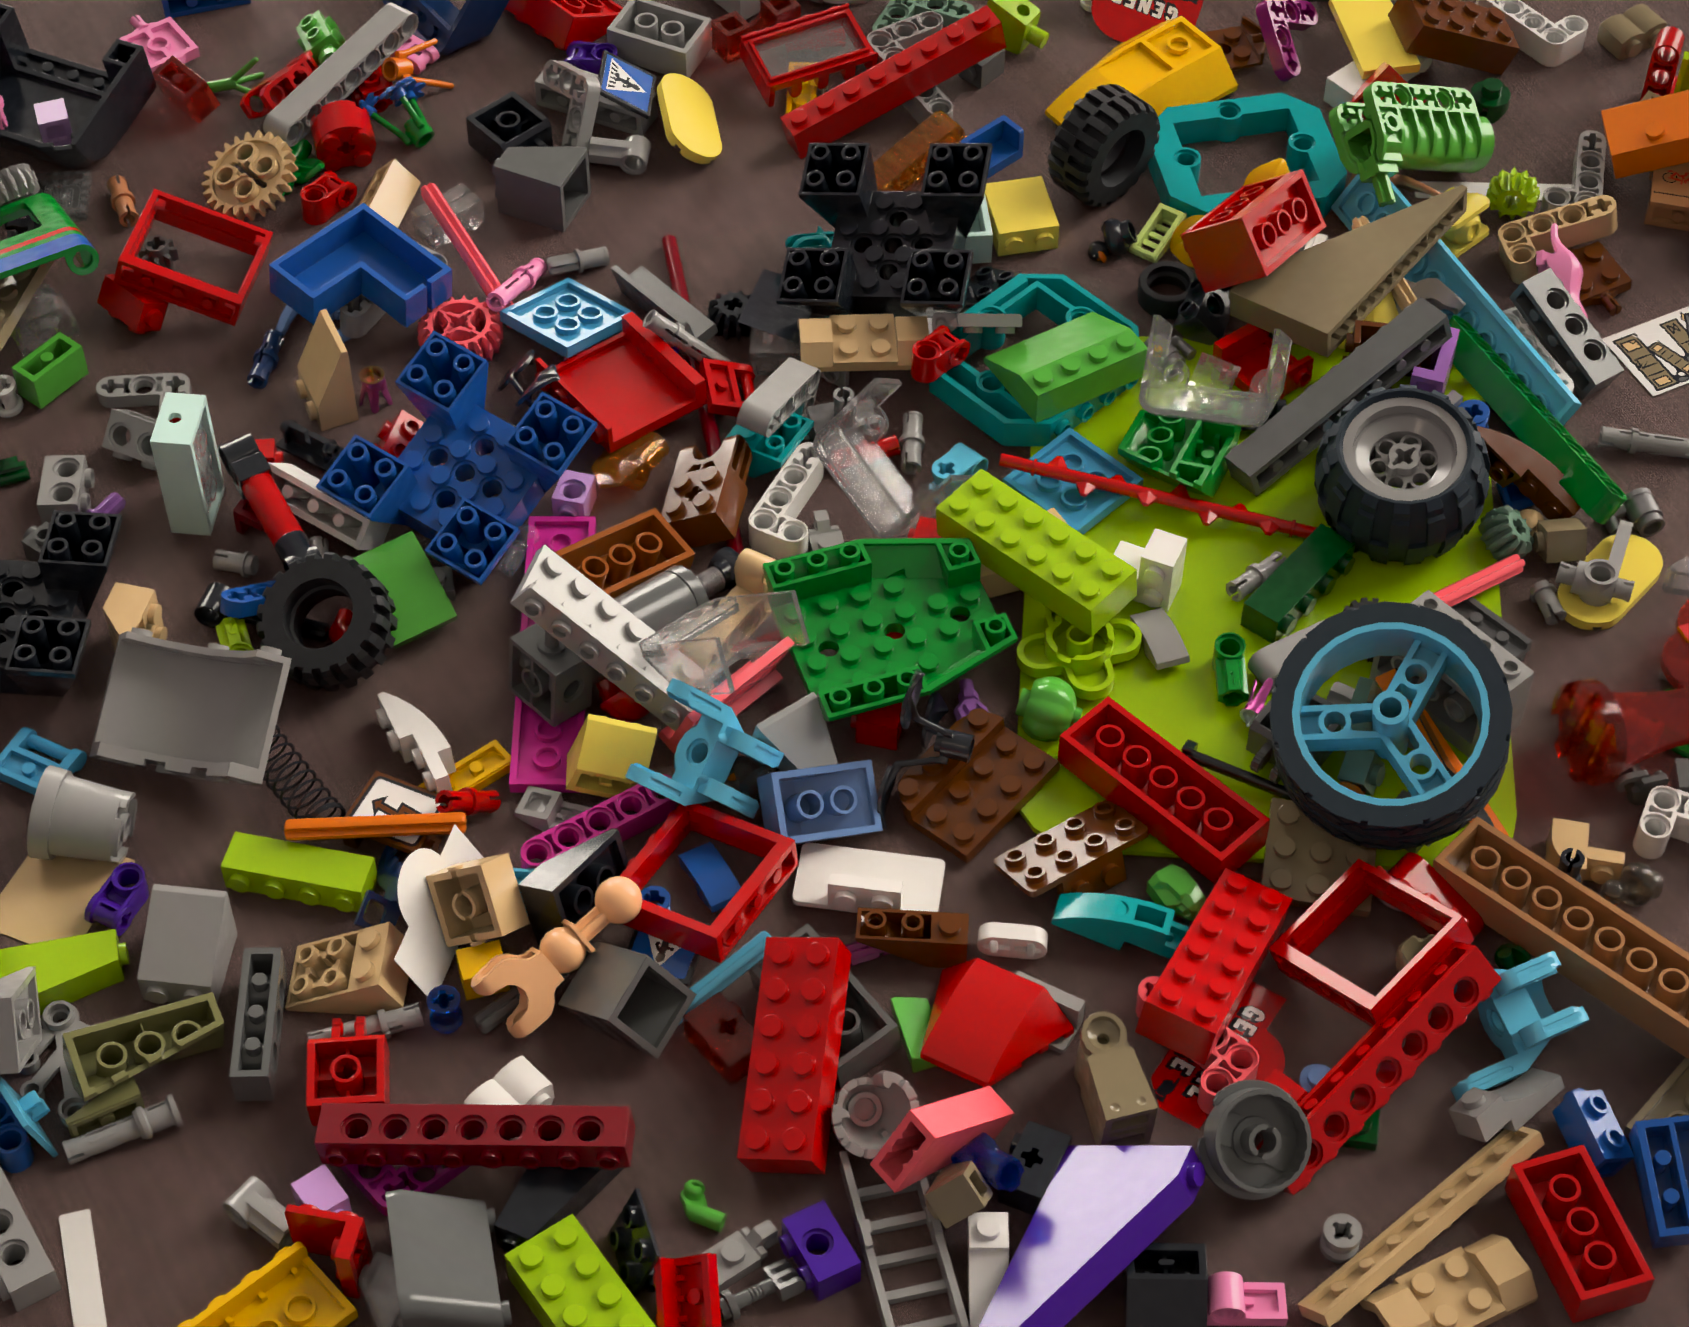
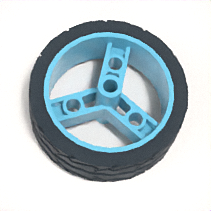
M1385 601L1361 605L1359 609L1350 608L1325 619L1306 634L1307 638H1302L1282 664L1274 684L1276 687H1274L1272 692L1270 710L1271 737L1276 767L1292 801L1306 817L1332 836L1358 846L1363 845L1364 847L1374 849L1402 850L1421 847L1422 844H1432L1455 834L1476 817L1475 815L1484 809L1497 791L1506 768L1505 765L1508 762L1513 707L1506 677L1493 652L1468 627L1451 616L1421 605L1418 607L1411 603ZM1377 656L1405 657L1387 690L1378 694L1373 703L1309 706L1311 699L1322 684L1340 669L1359 660ZM1444 673L1453 679L1470 699L1478 719L1480 733L1472 755L1453 777L1450 776L1416 726L1417 720ZM1418 676L1425 681L1420 684H1413L1408 679ZM1407 699L1413 701L1410 709L1409 702L1407 701ZM1372 722V731L1352 730V724ZM1336 723L1344 728L1338 732H1331L1327 729V726ZM1409 739L1415 750L1404 755L1408 748ZM1374 750L1379 757L1389 761L1412 796L1403 799H1380L1356 793L1338 784L1326 774L1309 752ZM1423 765L1429 771L1425 774H1416L1411 769L1415 766Z

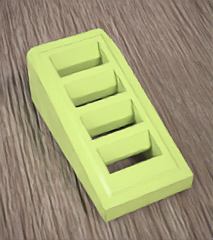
M1159 203L1137 235V242L1129 247V252L1152 263H1157L1170 248L1173 232L1182 221L1187 219V214ZM1163 223L1168 224V225H1170V228H1167V227L1163 226L1162 224H1163ZM1158 230L1160 232L1165 233V235L1162 236L1156 233L1155 231ZM1151 237L1160 241V243L1156 244L1148 239ZM1143 245H1146V246H1148V247H1150V248H1152V249H1155V250H1154V252L1152 253V252H1150V251H1148V250H1146V249H1143V248H1141V247H1142Z

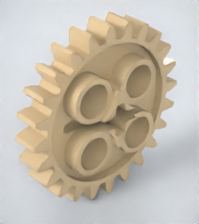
M258 130L254 138L249 132H246L244 140H240L235 136L232 146L225 142V151L223 153L220 151L215 152L218 159L216 161H208L212 170L203 173L208 179L202 182V186L206 189L203 195L208 200L207 203L214 211L241 221L245 219V216L254 221L255 215L258 212L262 217H265V209L268 207L275 211L276 206L274 203L277 200L280 202L285 201V198L282 196L283 192H292L288 183L297 180L293 175V172L298 170L294 163L297 158L292 153L293 150L279 135L274 137L269 131L264 136ZM235 165L244 169L247 174L241 173ZM253 179H258L261 182V184L265 186V188H262L261 186L256 184V182Z

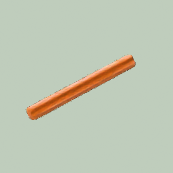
M463 812L288 819L284 825V834L288 841L450 834L454 824L462 833H465L467 818Z

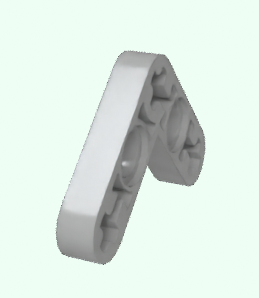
M549 60L543 69L545 85L571 99L561 146L585 147L589 151L601 91L600 82L596 77L565 61Z
M183 373L109 376L101 379L96 385L99 403L106 408L159 406V412L166 392L173 393L175 388L178 387V393L192 394V389L188 376ZM142 387L152 388L150 392L145 394L136 392Z

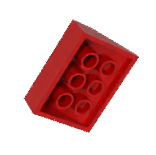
M510 0L504 10L514 14L515 19L519 22L530 25L534 28L536 34L553 41V45L556 48L567 51L568 45L573 41L592 43L607 34V28L623 7L612 0Z

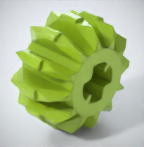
M1514 166L1511 173H1508L1502 169L1498 176H1493L1490 180L1486 197L1490 200V210H1498L1499 218L1505 214L1509 215L1511 220L1516 215L1525 218L1528 211L1534 212L1537 200L1540 197V187H1537L1536 177H1528L1527 170L1518 173Z

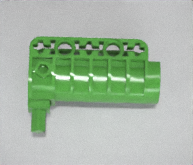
M1376 81L1363 90L1364 103L1345 102L1334 107L1329 112V122L1343 166L1353 174H1360L1361 183H1373L1379 207L1395 203L1396 199L1390 178L1399 173L1398 169L1475 173L1487 165L1494 151L1495 136L1492 125L1486 117L1479 116L1473 96L1464 88ZM1394 94H1396L1399 97L1401 104L1396 100ZM1437 98L1440 99V101L1442 102L1443 107L1439 104Z

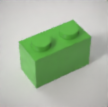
M58 332L11 367L19 395L40 409L89 373L82 346L61 332Z

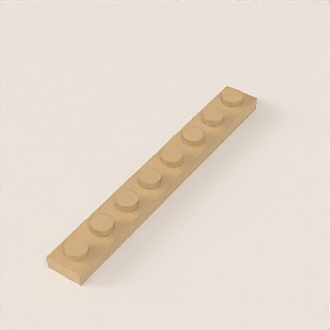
M1524 1126L1517 1132L1504 1129L1298 1303V1307L1302 1316L1326 1327H1331L1334 1323L1340 1321L1348 1311L1361 1300L1367 1298L1375 1288L1389 1276L1395 1274L1416 1253L1422 1251L1443 1230L1449 1228L1470 1207L1476 1205L1484 1195L1496 1185L1502 1183L1509 1175L1513 1164L1529 1160L1531 1155L1545 1144L1540 1131Z

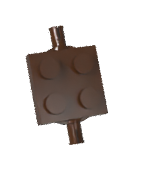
M1599 241L1579 249L1567 248L1574 254L1583 268L1580 289V301L1583 307L1601 304L1611 316L1619 314L1622 307L1614 297L1617 294L1630 290L1632 279Z

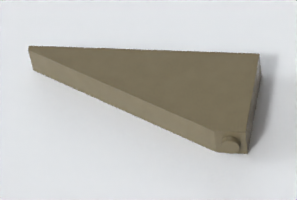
M1460 185L1295 253L1267 277L1233 285L1228 295L1230 315L1328 358L1346 339V334L1353 331L1355 320L1363 321L1466 212L1467 187Z

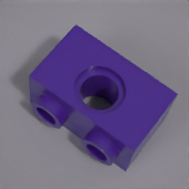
M824 1200L782 1219V1236L778 1237L780 1247L787 1259L793 1257L799 1267L797 1268V1273L805 1281V1290L811 1289L818 1302L861 1282V1261ZM815 1249H821L825 1251V1253L821 1255H814L810 1253V1251Z

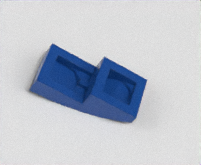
M711 842L678 855L680 867L695 883L697 895L712 913L724 908L741 888L729 866Z

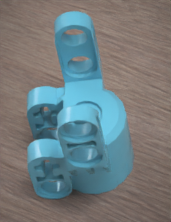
M672 678L666 689L668 697L702 714L698 724L685 732L677 745L674 755L675 772L671 779L639 763L630 764L625 778L684 806L717 801L754 819L760 807L758 801L724 783L739 752L772 768L779 767L784 753L744 733L732 707L680 680Z
M1555 951L1548 952L1509 970L1495 969L1502 980L1493 988L1490 997L1478 1004V1012L1485 1032L1490 1040L1501 1049L1505 1060L1470 1074L1467 1079L1458 1082L1455 1087L1450 1089L1456 1102L1465 1092L1473 1087L1488 1091L1517 1078L1528 1071L1550 1039L1590 1020L1583 1006H1570L1555 1013L1544 993L1542 979L1558 973L1557 968L1562 965ZM1457 984L1455 985V988H1454V994L1456 993V990H1457Z

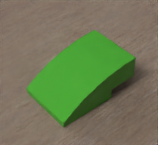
M413 531L353 558L360 565L363 564L389 591L388 596L394 601L396 610L392 614L398 620L397 630L391 631V635L395 638L393 645L395 649L457 620V614Z

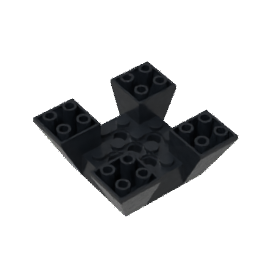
M809 143L798 195L801 200L832 225L835 231L831 248L787 247L776 299L777 304L826 316L893 314L894 317L927 316V318H932L933 313H959L965 305L974 255L973 250H964L966 238L984 199L993 149L992 143H930L921 191H878L870 143Z
M54 510L38 562L0 560V693L64 697L75 681L92 625L91 619L86 618L107 573L122 523L121 514Z

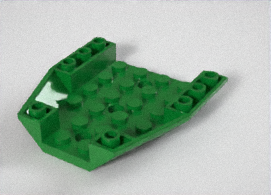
M970 538L857 539L763 564L775 619L783 637L789 636L795 643L789 652L807 694L814 692L817 695L823 718L828 722L903 702L911 678L917 668L921 669L925 674L923 676L920 697L930 695L1018 641V637L1006 612L996 614L980 581L981 561ZM955 615H964L968 619L963 622H958L957 620L952 619V617ZM890 632H898L903 636L899 639H892L886 635ZM831 649L836 651L837 654L827 657L820 652Z

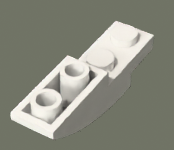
M386 692L377 694L381 708L375 710L382 730L389 729L386 735L392 751L396 752L399 750L405 763L414 761L417 770L424 768L425 772L422 773V777L427 790L435 791L437 794L441 790L452 791L448 774L456 772L451 747L442 732L424 713L413 705Z

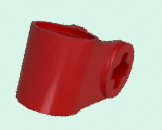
M332 170L324 172L319 178L303 187L300 191L303 220L310 225L326 223L335 214L353 203L357 195V186L350 181L344 182L339 179L338 175Z
M945 325L937 327L931 334L913 345L911 376L921 383L936 381L941 375L960 365L966 359L970 351V343L965 339L959 340L952 335L950 329Z

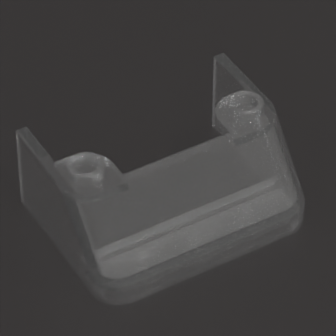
M1153 315L1139 394V402L1144 410L1157 416L1250 428L1259 427L1266 422L1284 390L1292 339L1281 329H1274L1268 368L1260 370L1253 376L1249 392L1188 385L1190 372L1187 364L1179 358L1168 357L1173 326L1160 315Z
M874 378L816 434L813 441V449L816 456L873 532L881 538H895L909 531L910 528L916 527L919 516L929 518L936 516V507L972 477V475H949L939 485L925 483L915 491L911 489L877 444L885 436L889 428L888 417L880 405L902 385L899 379Z
M790 590L727 596L710 600L639 642L642 657L666 681L670 683L671 679L675 678L710 696L731 694L735 691L728 667L738 660L750 658L751 662H755L787 636L795 643L793 646L807 645L810 641L796 591Z

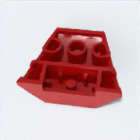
M975 958L942 970L920 1058L980 1086H992L1022 1067V1061L1036 1052L1042 1054L1047 1051L1049 1044L1061 1036L1066 1039L1074 1034V1027L1044 986L980 958Z

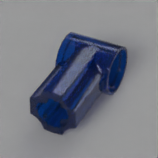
M984 1132L951 1155L953 1164L972 1160L986 1183L997 1190L1005 1189L1012 1192L1021 1185L1020 1179L1024 1169L1020 1160L1001 1151L997 1143Z

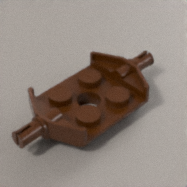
M1242 16L1241 26L1203 32L1221 46L1223 53H1226L1225 57L1231 70L1263 64L1266 44L1261 28L1247 17Z

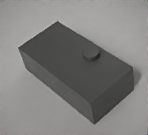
M806 924L789 937L820 936L809 924ZM763 959L749 970L753 987L758 993ZM849 972L836 1085L840 1089L848 1081L861 1077L902 1047L898 1025L851 972Z

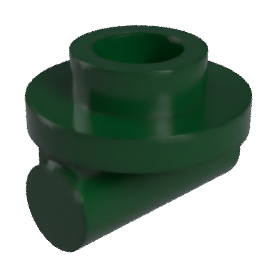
M17 456L0 460V487L31 479L25 460L18 461Z
M1510 943L1500 945L1494 955L1497 966L1504 970H1509L1532 960L1524 948Z

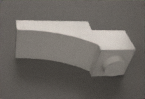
M1531 1068L1513 1082L1493 1091H1485L1473 1087L1465 1092L1448 1110L1459 1135L1487 1142L1502 1128L1517 1132L1563 1090L1565 1086L1560 1075Z

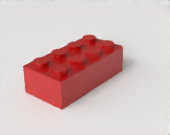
M1584 1144L1513 1164L1504 1189L1572 1323L1645 1302L1655 1278Z

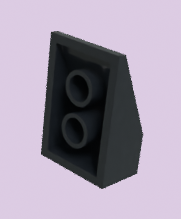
M612 828L541 863L518 884L538 945H540V941L548 931L557 927H564L561 923L564 919L576 924L595 907V893L600 884L608 878L620 876L626 869L628 859L618 829Z

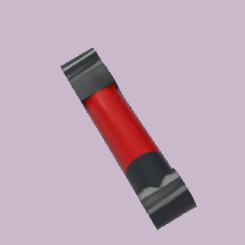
M248 433L218 445V452L226 471L232 476L233 483L242 499H247L279 555L285 572L290 569L288 564L298 559L301 563L306 561V555L317 553L322 558L317 547L309 542L272 478L271 467L263 453L259 450L253 436Z

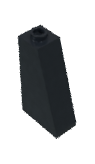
M591 1138V1139H588L587 1141H592V1140H595L596 1138ZM561 1167L526 1169L494 1224L497 1244L508 1253L571 1214L576 1216L624 1168H616L614 1170H604L599 1167H578L572 1170Z

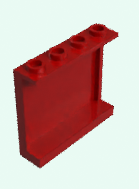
M632 311L621 316L623 332L555 365L560 380L541 388L542 391H547L553 398L596 421L598 426L591 434V438L596 444H601L609 453L707 404L706 380L663 339L651 330L643 327V321ZM540 357L535 359L537 369L535 378L548 367Z

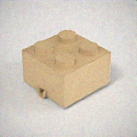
M509 853L453 864L426 876L447 947L470 943L471 947L485 943L487 939L505 936L530 924Z

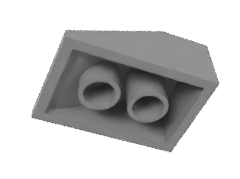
M35 966L26 967L0 978V1075L20 1073L43 1040Z

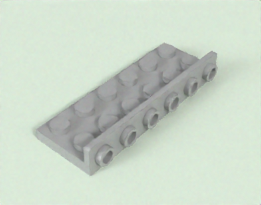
M543 545L538 549L510 603L659 718L664 724L674 731L677 730L684 718L693 709L668 697L666 689L672 678L699 689L706 671L549 547Z

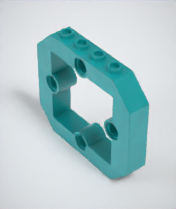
M1285 93L1167 107L1158 117L1160 123V130L1158 131L1159 141L1155 144V153L1147 165L1161 203L1187 214V218L1194 215H1206L1234 192L1201 196L1197 186L1200 175L1201 155L1197 150L1182 147L1181 144L1212 140L1233 142L1242 136L1286 131L1289 138L1285 158L1290 172L1303 169L1323 219L1330 212V207L1345 189L1347 170L1340 160L1337 147L1320 108Z
M1018 274L964 312L1021 314L1023 319L1036 309L1057 325H1062L1093 311L1131 328L1139 337V329L1136 324L1064 274ZM956 327L951 332L959 340L965 339L970 343V351L966 358L980 348L987 350L1000 348L1006 338L1004 333H995L996 327H983V333H963V327ZM965 361L941 375L936 381L929 383V392L1002 446H1046L1068 428L1074 429L1080 423L1087 422L1095 412L1104 406L1110 405L1122 392L1132 389L1139 379L1038 423L1031 419L991 370H985L980 373Z

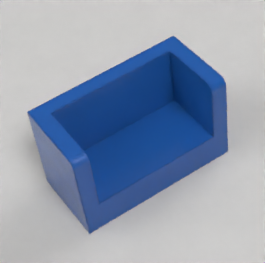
M1003 114L962 139L959 143H992L993 149L988 179L1023 157L1024 130Z

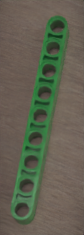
M1453 315L1449 320L1450 327L1460 329L1452 364L1524 444L1537 451L1564 474L1559 484L1585 513L1596 522L1605 525L1627 500L1625 493L1466 320Z

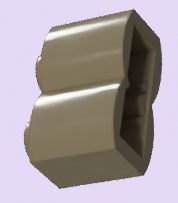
M1637 4L1623 14L1613 15L1603 21L1599 26L1597 41L1617 59L1625 60L1629 57L1637 56L1642 49L1654 47L1659 31L1667 27L1668 23L1646 4Z

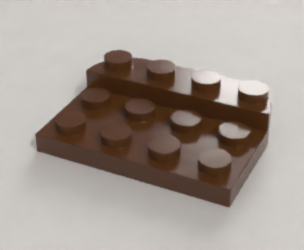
M982 708L971 710L967 716L960 718L949 728L975 735L974 748L969 763L949 759L947 765L936 763L911 766L903 774L897 786L901 808L906 821L913 828L967 864L1060 770L1058 760L1005 727L1003 717L988 713ZM933 744L920 758L938 757L940 753L934 751Z

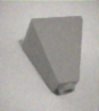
M814 692L755 726L752 737L784 753L779 767L774 768L749 758L750 761L769 773L838 764L827 725L823 718L817 695Z

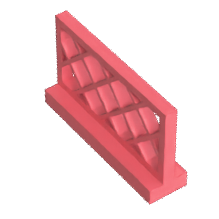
M789 636L785 637L764 655L760 652L709 692L708 695L732 707L736 717L739 716L782 681L783 677L776 668L795 643ZM693 710L684 718L677 730L674 731L669 726H666L658 734L659 738L674 755L677 745L685 732L698 724L702 714Z

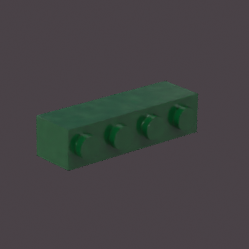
M1321 523L1244 602L1240 625L1270 643L1280 640L1283 635L1289 636L1303 614L1305 616L1309 615L1314 609L1317 600L1322 595L1326 596L1331 592L1336 580L1341 575L1346 576L1351 571L1355 563V558L1353 557L1355 542L1350 543L1336 531Z

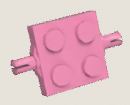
M135 15L136 18L132 16L130 24L136 30L119 39L143 46L153 77L170 69L179 78H183V75L186 77L189 70L183 64L200 57L199 47L171 17L148 24L145 23L141 16Z

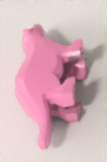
M1554 223L1551 225L1550 232L1554 254L1544 250L1536 251L1538 274L1551 268L1588 319L1587 313L1580 301L1583 268L1574 254L1561 243L1558 236V225Z

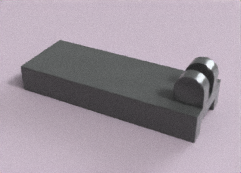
M1473 597L1451 607L1518 660L1523 661L1526 653L1531 650V639Z

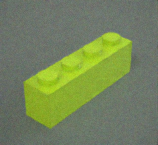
M236 831L221 864L225 886L234 891L264 894L273 899H291L301 901L310 906L323 905L343 912H358L366 891H374L377 883V868L374 857Z

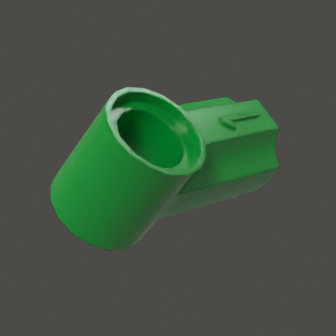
M1232 632L1223 633L1215 640L1212 668L1215 671L1218 702H1222L1226 706H1239L1249 699L1245 664L1246 643L1240 635Z

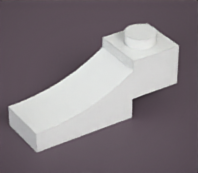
M976 1212L970 1215L967 1220V1274L970 1327L979 1326L1009 1266L1008 1212Z

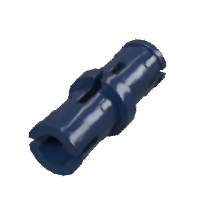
M273 329L266 331L262 345L254 353V364L247 376V381L255 389H264L266 387L270 373L278 365V354L285 341L284 335L280 331Z

